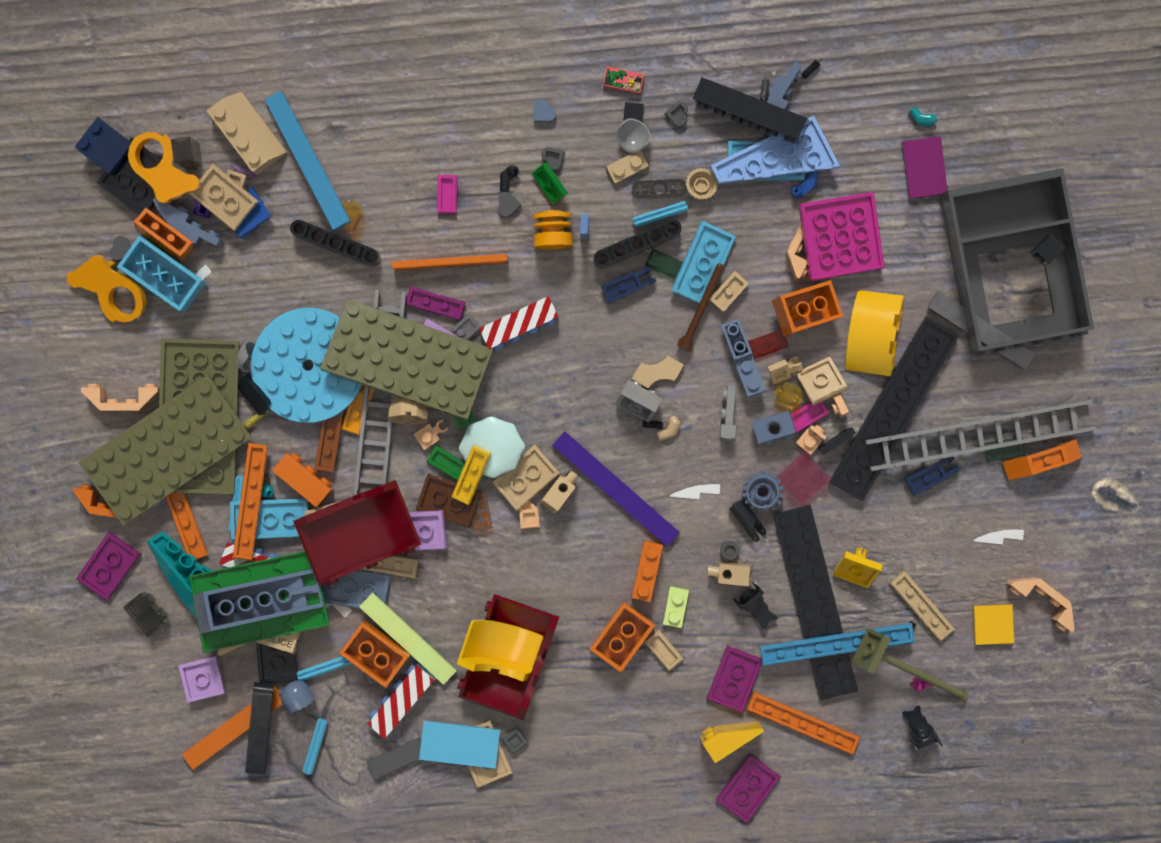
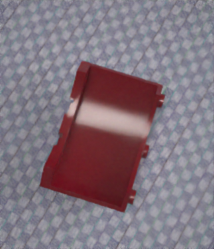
M396 480L293 520L319 585L327 583L328 586L338 583V578L364 567H367V569L373 568L378 565V561L403 552L405 555L416 551L415 547L421 545Z
M494 594L492 600H488L484 611L487 612L485 620L521 627L544 637L532 675L529 680L522 682L499 674L498 669L491 668L490 672L467 670L465 678H460L457 687L460 690L458 698L524 721L559 616Z

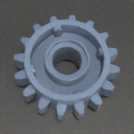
M758 470V475L756 476L751 473L752 479H745L748 485L742 486L746 490V492L742 493V496H747L748 498L745 503L750 502V508L757 507L758 512L761 511V508L765 509L766 512H768L769 507L775 509L774 504L781 503L778 498L784 496L780 492V490L784 489V486H779L781 479L776 480L775 473L771 476L768 475V470H766L765 474ZM759 487H767L769 490L766 496L759 495L757 492Z

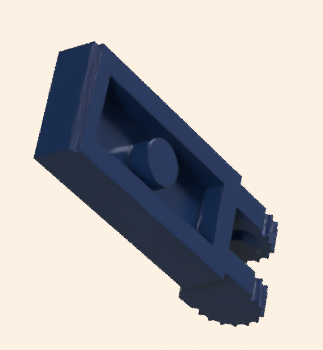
M651 267L638 272L634 271L602 285L601 289L607 303L610 304L657 282L655 278H650L643 283L639 279V276L650 273L652 271Z
M947 457L904 478L912 495L915 496L960 471L959 466H954L946 472L942 467L945 464L951 463L954 457Z

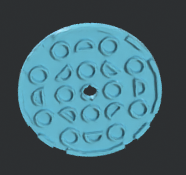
M317 308L295 309L275 318L259 335L251 357L252 380L270 399L271 404L268 407L278 415L296 422L317 423L339 415L358 396L363 385L320 371L321 364L340 319L339 316ZM307 360H311L314 364L313 368L309 371H306L303 365Z

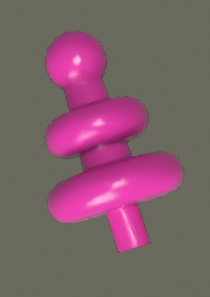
M914 677L913 682L910 683V686H913L916 692H920L922 689L926 690L928 686H934L917 677Z

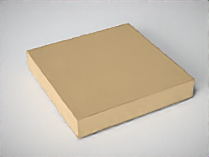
M830 356L796 372V377L812 405H816L848 389Z

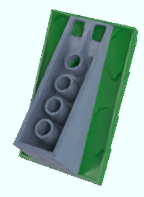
M305 551L188 576L203 653L329 625L322 588L317 582Z

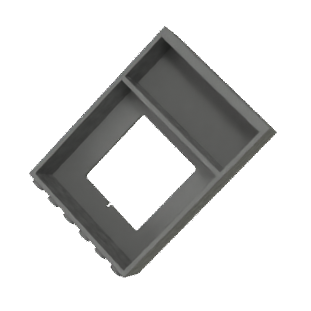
M1063 168L951 189L940 195L960 305L964 308L968 329L966 336L970 353L976 352V356L993 353L992 349L994 348L995 352L1012 349L1011 345H1014V349L1030 346L1031 341L1033 345L1050 342V338L1052 341L1069 338V334L1071 338L1088 335V330L1094 329ZM1053 234L1066 247L1050 264L1045 265L1053 314L1024 319L1023 324L1022 320L992 325L1014 339V341L988 346L981 343L976 315L989 324L990 319L978 255L1040 243L1047 235Z

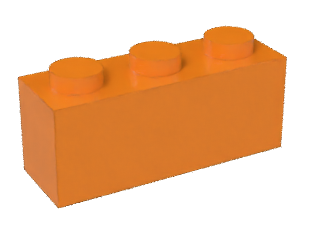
M147 208L134 220L135 230L181 264L194 250L191 240Z
M286 453L272 471L315 507H320L334 490L331 487L332 483L325 477L321 479L316 475L317 471L312 466H305L301 462L303 459L296 453Z
M643 540L631 594L632 598L651 602L663 544Z

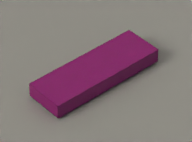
M411 286L405 303L407 306L461 321L466 304L464 301Z

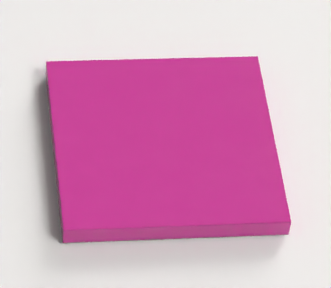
M874 192L798 204L810 281L885 268Z

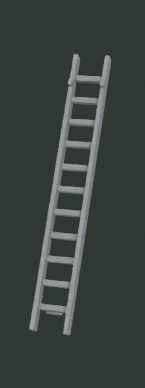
M375 289L373 308L387 313L400 314V317L404 318L407 293L402 292L400 309H397L395 306L386 305L379 307L380 290ZM365 386L353 496L359 493L360 482L380 485L387 483L393 422L366 420L367 406L390 408L394 396L391 395L390 404L368 402L370 387ZM366 425L388 427L386 442L365 440ZM364 444L386 447L384 461L362 458ZM362 463L382 465V480L360 477Z
M1083 400L864 440L865 444L881 442L885 464L870 466L869 471L1097 430L1096 426L1078 429V419L1075 411L1076 406L1092 404V400ZM1068 408L1072 430L1059 432L1056 410ZM1050 411L1053 433L1041 435L1037 414ZM1031 415L1035 437L1022 439L1018 417ZM1012 418L1016 440L1003 442L1000 420ZM994 421L997 443L984 445L981 424ZM975 425L979 447L966 449L963 427ZM957 428L960 450L947 452L944 430ZM938 432L941 454L928 456L925 434ZM919 435L922 457L909 459L906 437ZM900 439L904 460L891 463L887 441Z

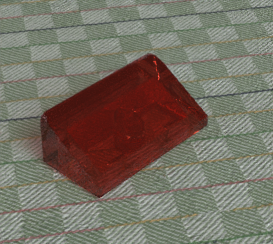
M781 329L748 341L754 359L789 347L787 338L783 336Z

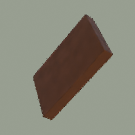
M428 473L415 510H444L445 520L470 528L482 491L476 490L471 504L467 505L452 498L456 482Z

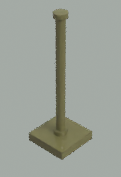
M867 628L851 661L853 664L874 674L882 660L958 697L962 702L968 698V691L953 687L884 653L891 638Z

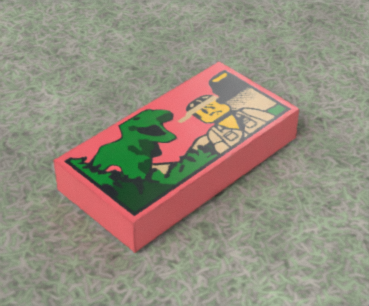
M607 67L603 87L640 94L644 74Z

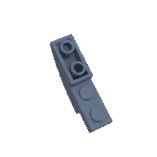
M795 61L786 78L778 74L768 95L767 103L789 110L786 108L789 102L783 99V97L787 99L792 90L789 87L792 81L797 82L802 73L799 71L802 66ZM763 129L764 137L768 138L769 135L766 134L767 130Z
M154 197L153 202L170 226L199 246L204 239L221 248L224 241L219 239L220 235L212 230H209L208 233L203 231L202 225L192 221L193 217L188 214L189 210L181 206L177 209L171 206L172 201L166 204L159 202Z
M736 319L721 325L727 347L747 398L765 393V386L752 356V351L740 320Z

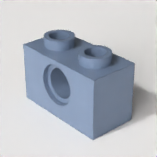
M791 410L752 421L758 444L764 443V446L775 443L774 439L782 437V440L793 438V433L797 432ZM772 423L779 425L780 431L778 434L771 432L770 426Z

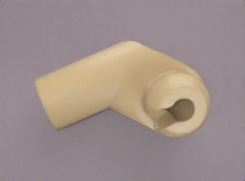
M671 416L668 419L669 425L667 429L657 432L659 441L674 437L681 426L678 417Z

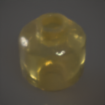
M785 382L783 386L778 385L774 396L777 397L776 403L778 405L793 410L795 407H799L804 394H802L800 387Z

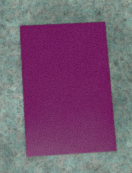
M941 136L902 141L908 198L937 196L946 192L948 189Z
M108 532L76 580L108 601L142 553L112 532Z
M727 645L706 699L743 713L762 664L761 658Z
M749 753L717 796L716 801L748 823L781 776Z

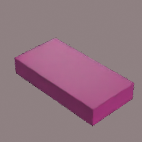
M438 175V214H457V175Z
M823 401L816 405H812L809 402L792 413L797 429L796 433L829 414Z

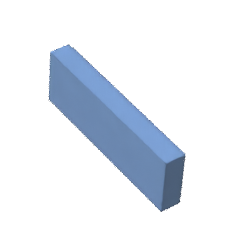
M581 214L580 240L587 241L589 215Z

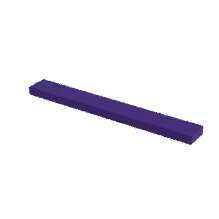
M564 431L552 445L667 547L680 533L568 433Z

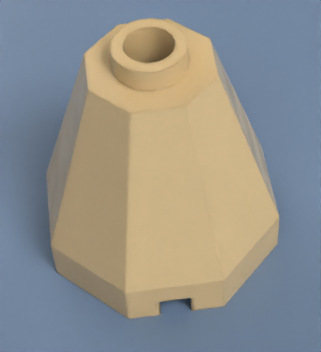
M394 396L389 408L388 421L398 424L410 422V425L427 423V407Z

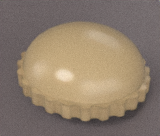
M699 168L689 173L685 186L688 193L695 199L707 200L712 195L714 196L718 188V182L712 171Z

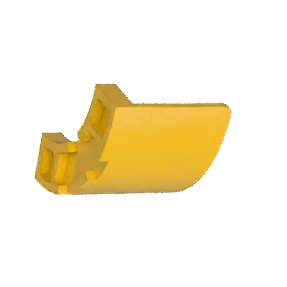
M862 290L857 292L847 341L846 370L885 376L892 375L897 346L895 338L896 332L899 331L904 311V296Z
M472 620L457 665L473 672H490L491 668L498 669L499 674L523 682L529 680L532 675L544 637L530 630L502 622Z

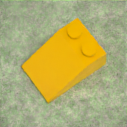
M758 721L720 725L713 728L710 726L702 731L703 735L700 738L713 761L717 763L763 733L764 730Z

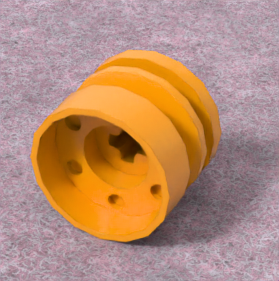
M548 210L532 215L533 221L539 222L533 224V228L542 230L541 233L533 235L535 249L551 250L573 247V233L564 232V229L573 227L572 222H565L572 219V213Z

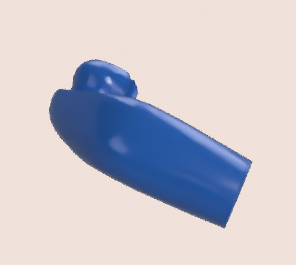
M819 171L808 172L806 179L792 188V196L794 198H801L812 191L817 185Z

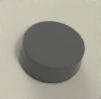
M726 541L720 547V554L726 560H734L739 555L740 550L735 542Z

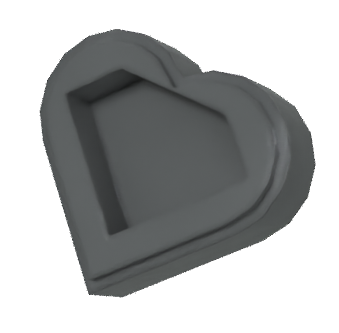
M677 102L664 114L675 127L682 128L687 122L686 114L688 107L684 102Z
M547 147L542 151L541 157L544 162L549 164L553 172H556L561 168L565 151Z
M509 192L500 193L498 197L500 203L498 211L501 216L509 217L521 206V203Z
M118 236L114 239L113 247L109 252L113 260L121 261L131 247L129 240L123 236Z

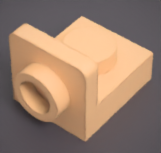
M809 425L795 443L811 455L827 437L824 435L825 431L821 427Z

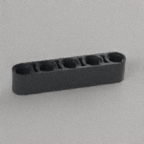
M674 219L668 220L598 250L594 254V264L596 267L604 269L675 239L681 232V224ZM669 225L677 226V233H669L667 230ZM652 232H657L660 235V240L652 241L649 235ZM640 240L643 246L640 249H635L632 246V242ZM617 247H622L625 250V254L621 257L616 256L614 250ZM605 255L608 261L605 264H599L597 257Z
M295 220L290 225L291 233L301 240L369 267H376L381 262L379 252L371 247L302 220ZM299 225H304L305 229L302 234L296 233V228ZM317 232L322 233V239L319 241L314 240V235ZM334 239L340 240V245L337 248H332L331 246ZM352 246L358 247V252L355 255L349 254V249ZM370 253L376 254V259L373 262L367 261V256Z
M254 682L245 773L265 775L274 683Z

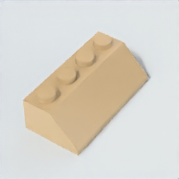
M242 92L223 98L206 110L251 171L257 176L287 154V151Z

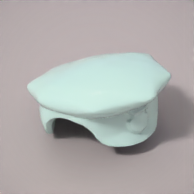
M492 416L470 424L459 445V451L465 462L473 445L491 452L483 475L490 478H496L514 470L525 448V444L521 440L514 424Z

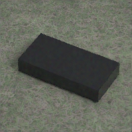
M249 374L244 375L238 384V390L260 416L266 412L271 401Z
M848 427L818 447V450L821 454H826L856 434L853 427Z

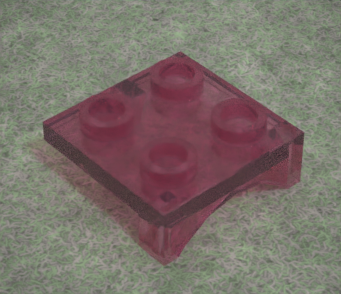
M803 451L776 476L777 479H781V483L802 505L831 480V477L816 464L806 451Z

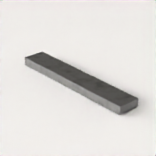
M938 291L927 308L968 333L963 306ZM976 315L981 343L988 346L1014 341V339ZM1011 345L1012 349L997 352L1023 370H1026L1036 354L1026 347L1014 349V345Z

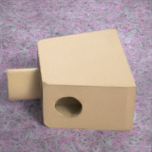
M569 470L564 478L560 476L541 500L540 504L556 514L576 488L573 484L577 480L578 475ZM560 486L565 488L564 492L559 491Z
M721 562L719 567H708V577L718 578V583L750 586L752 583L753 564ZM726 570H730V571H731V573H732V576H731V577L726 576V574H725V571H726Z

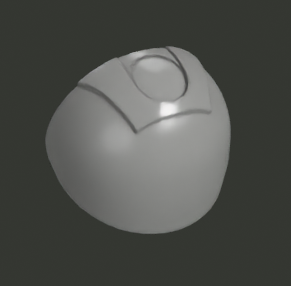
M626 119L617 130L619 145L629 153L641 151L651 140V133L647 126L636 119Z
M247 340L237 353V366L242 372L251 373L254 341Z

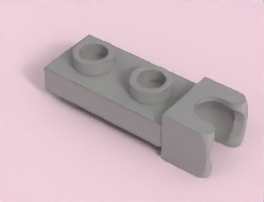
M728 385L726 389H723L722 401H725V409H721V420H724V424H720L719 438L735 439L736 425H733L736 386Z

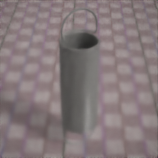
M766 77L762 80L760 100L767 101L770 80H766Z

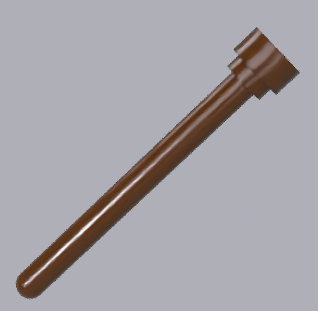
M718 263L713 271L685 336L682 339L680 338L677 346L691 351L694 345L692 344L693 335L723 270L721 263Z

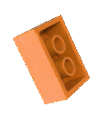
M831 280L787 293L771 300L784 337L844 317Z
M623 600L591 644L590 650L622 672L655 627V623Z
M367 620L360 624L339 653L385 688L411 655Z

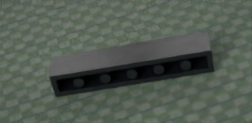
M701 77L692 98L699 108L704 110L711 108L715 114L722 117L725 114L729 115L731 120L741 124L744 121L749 123L748 126L755 130L762 128L767 130L766 134L773 137L780 135L784 137V141L791 144L795 142L801 144L810 123L808 118L703 77Z

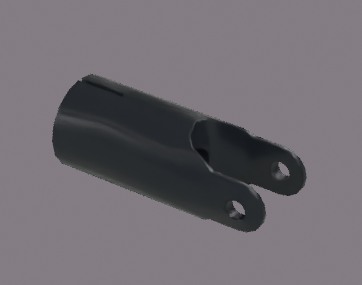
M740 499L729 508L753 541L758 542L760 540L754 528L761 535L766 534V529L743 499Z

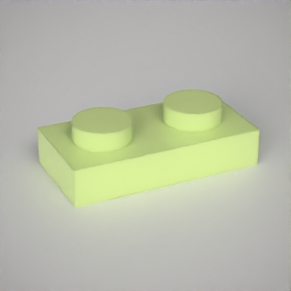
M670 586L663 625L682 628L689 593L688 589Z

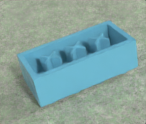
M140 235L117 266L183 313L187 312L207 283L203 278Z

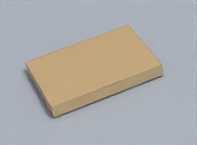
M212 164L201 177L200 189L189 193L233 231L237 230L259 202L215 164Z
M534 445L520 457L514 470L498 476L492 483L514 509L518 511L560 473L537 446Z
M491 719L476 725L478 727L494 728ZM500 740L496 769L468 766L477 788L513 774Z

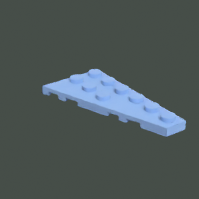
M812 116L808 118L810 123L801 144L797 142L794 144L788 143L780 135H777V137L770 136L711 165L710 168L718 184L837 169L840 165L816 118Z

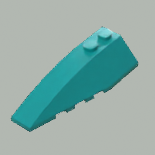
M162 531L148 540L147 544L166 578L196 618L188 576L210 572L211 569L206 565L202 566L198 563L192 554H187L181 549L182 546Z

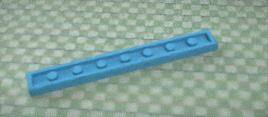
M280 90L265 99L332 229L336 231L352 222L283 91Z
M912 623L872 628V630L891 638L887 647L915 642ZM866 630L759 646L762 666L856 652Z

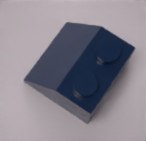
M97 117L75 145V148L111 175L128 154L129 146L132 142Z

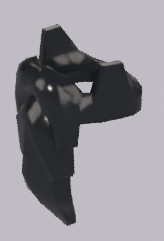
M753 582L756 589H747L741 594L740 602L733 598V601L741 611L745 609L754 618H757L761 628L765 629L767 628L768 621L777 620L778 617L768 610V605L763 601L762 595L764 592L756 582Z
M919 705L912 711L902 712L903 716L909 721L908 725L912 736L910 746L916 756L919 754L917 749L926 747L934 742H938L943 746L931 724H928L926 718L922 716Z

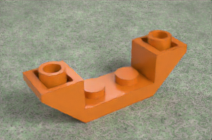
M1074 439L1028 456H1020L1004 461L1002 464L1007 479L1013 480L1069 464L1082 458L1077 440Z
M81 484V487L74 488L73 492L89 514L117 518L107 503L97 502L98 490L92 489V485Z

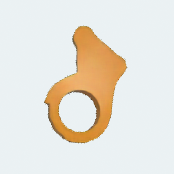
M146 132L141 135L138 134L129 146V163L132 169L153 188L156 199L159 202L168 204L172 200L182 198L189 192L200 189L201 183L197 176L188 175L172 165L173 145L167 134L162 136L156 132ZM159 141L163 147L161 162L156 167L145 168L140 160L141 149L147 142Z
M94 255L78 269L67 274V282L70 286L74 288L81 287L97 293L102 312L112 323L116 320L131 322L145 312L147 299L143 288L133 279L114 271L116 262L113 260L106 261L104 256ZM117 287L127 288L135 297L136 305L132 314L123 313L116 307L113 295Z

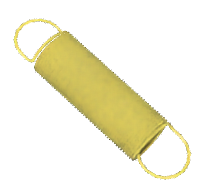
M256 413L244 424L249 429L265 415L259 416Z

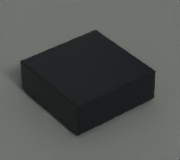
M625 102L623 122L630 118L642 122L644 104Z

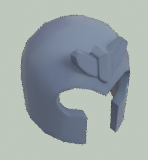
M300 680L293 681L287 684L282 691H278L282 704L291 716H295V711L304 709L315 699L308 684Z

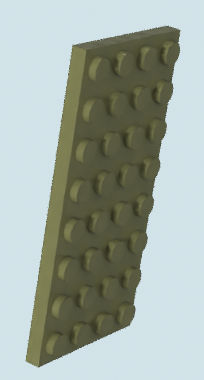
M347 299L321 364L320 371L468 421L493 349H488V347Z
M161 338L159 407L206 375H209L238 416L239 368L237 366V353L240 349V341ZM236 450L173 493L234 494Z
M206 375L78 463L118 520L125 526L253 437L212 378Z

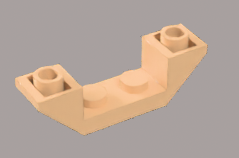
M801 223L785 253L793 277L796 280H799L800 277L804 278L808 271L806 266L807 260L795 255V253L799 254L804 244L801 242L803 239Z
M87 384V388H81V392L100 411H144L159 396L160 391L157 384H145V387H138V399H126V403H119V399H107L106 403V388H99V384Z
M1030 577L1007 581L1006 584L1010 586L1009 590L1018 597L1019 595L1027 597L1033 588L1041 596L1047 595L1051 598L1049 602L1059 608L1051 618L1057 622L1055 626L1063 632L1066 630L1073 632L1075 630L1071 602L1042 579Z

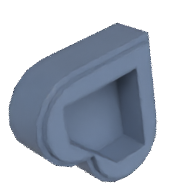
M538 99L535 102L534 122H552L556 118L555 109L549 106L545 99Z

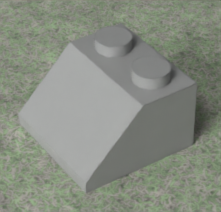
M628 380L615 405L649 423L657 411L662 398L655 391H648L642 388V385L638 382Z

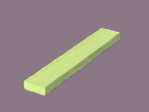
M373 592L359 606L443 685L457 671L456 668Z

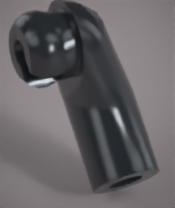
M508 166L500 173V191H509V181L519 174L517 166Z

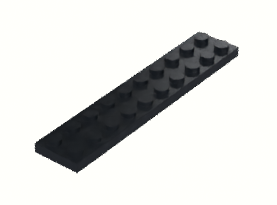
M927 316L924 317L894 368L892 375L887 380L831 476L829 483L863 502L881 469L869 471V467L885 464L882 443L865 444L864 440L904 432L957 341L958 334ZM899 439L887 441L889 455Z
M811 505L774 513L773 517L804 639L843 633ZM849 653L810 659L820 700L858 691Z

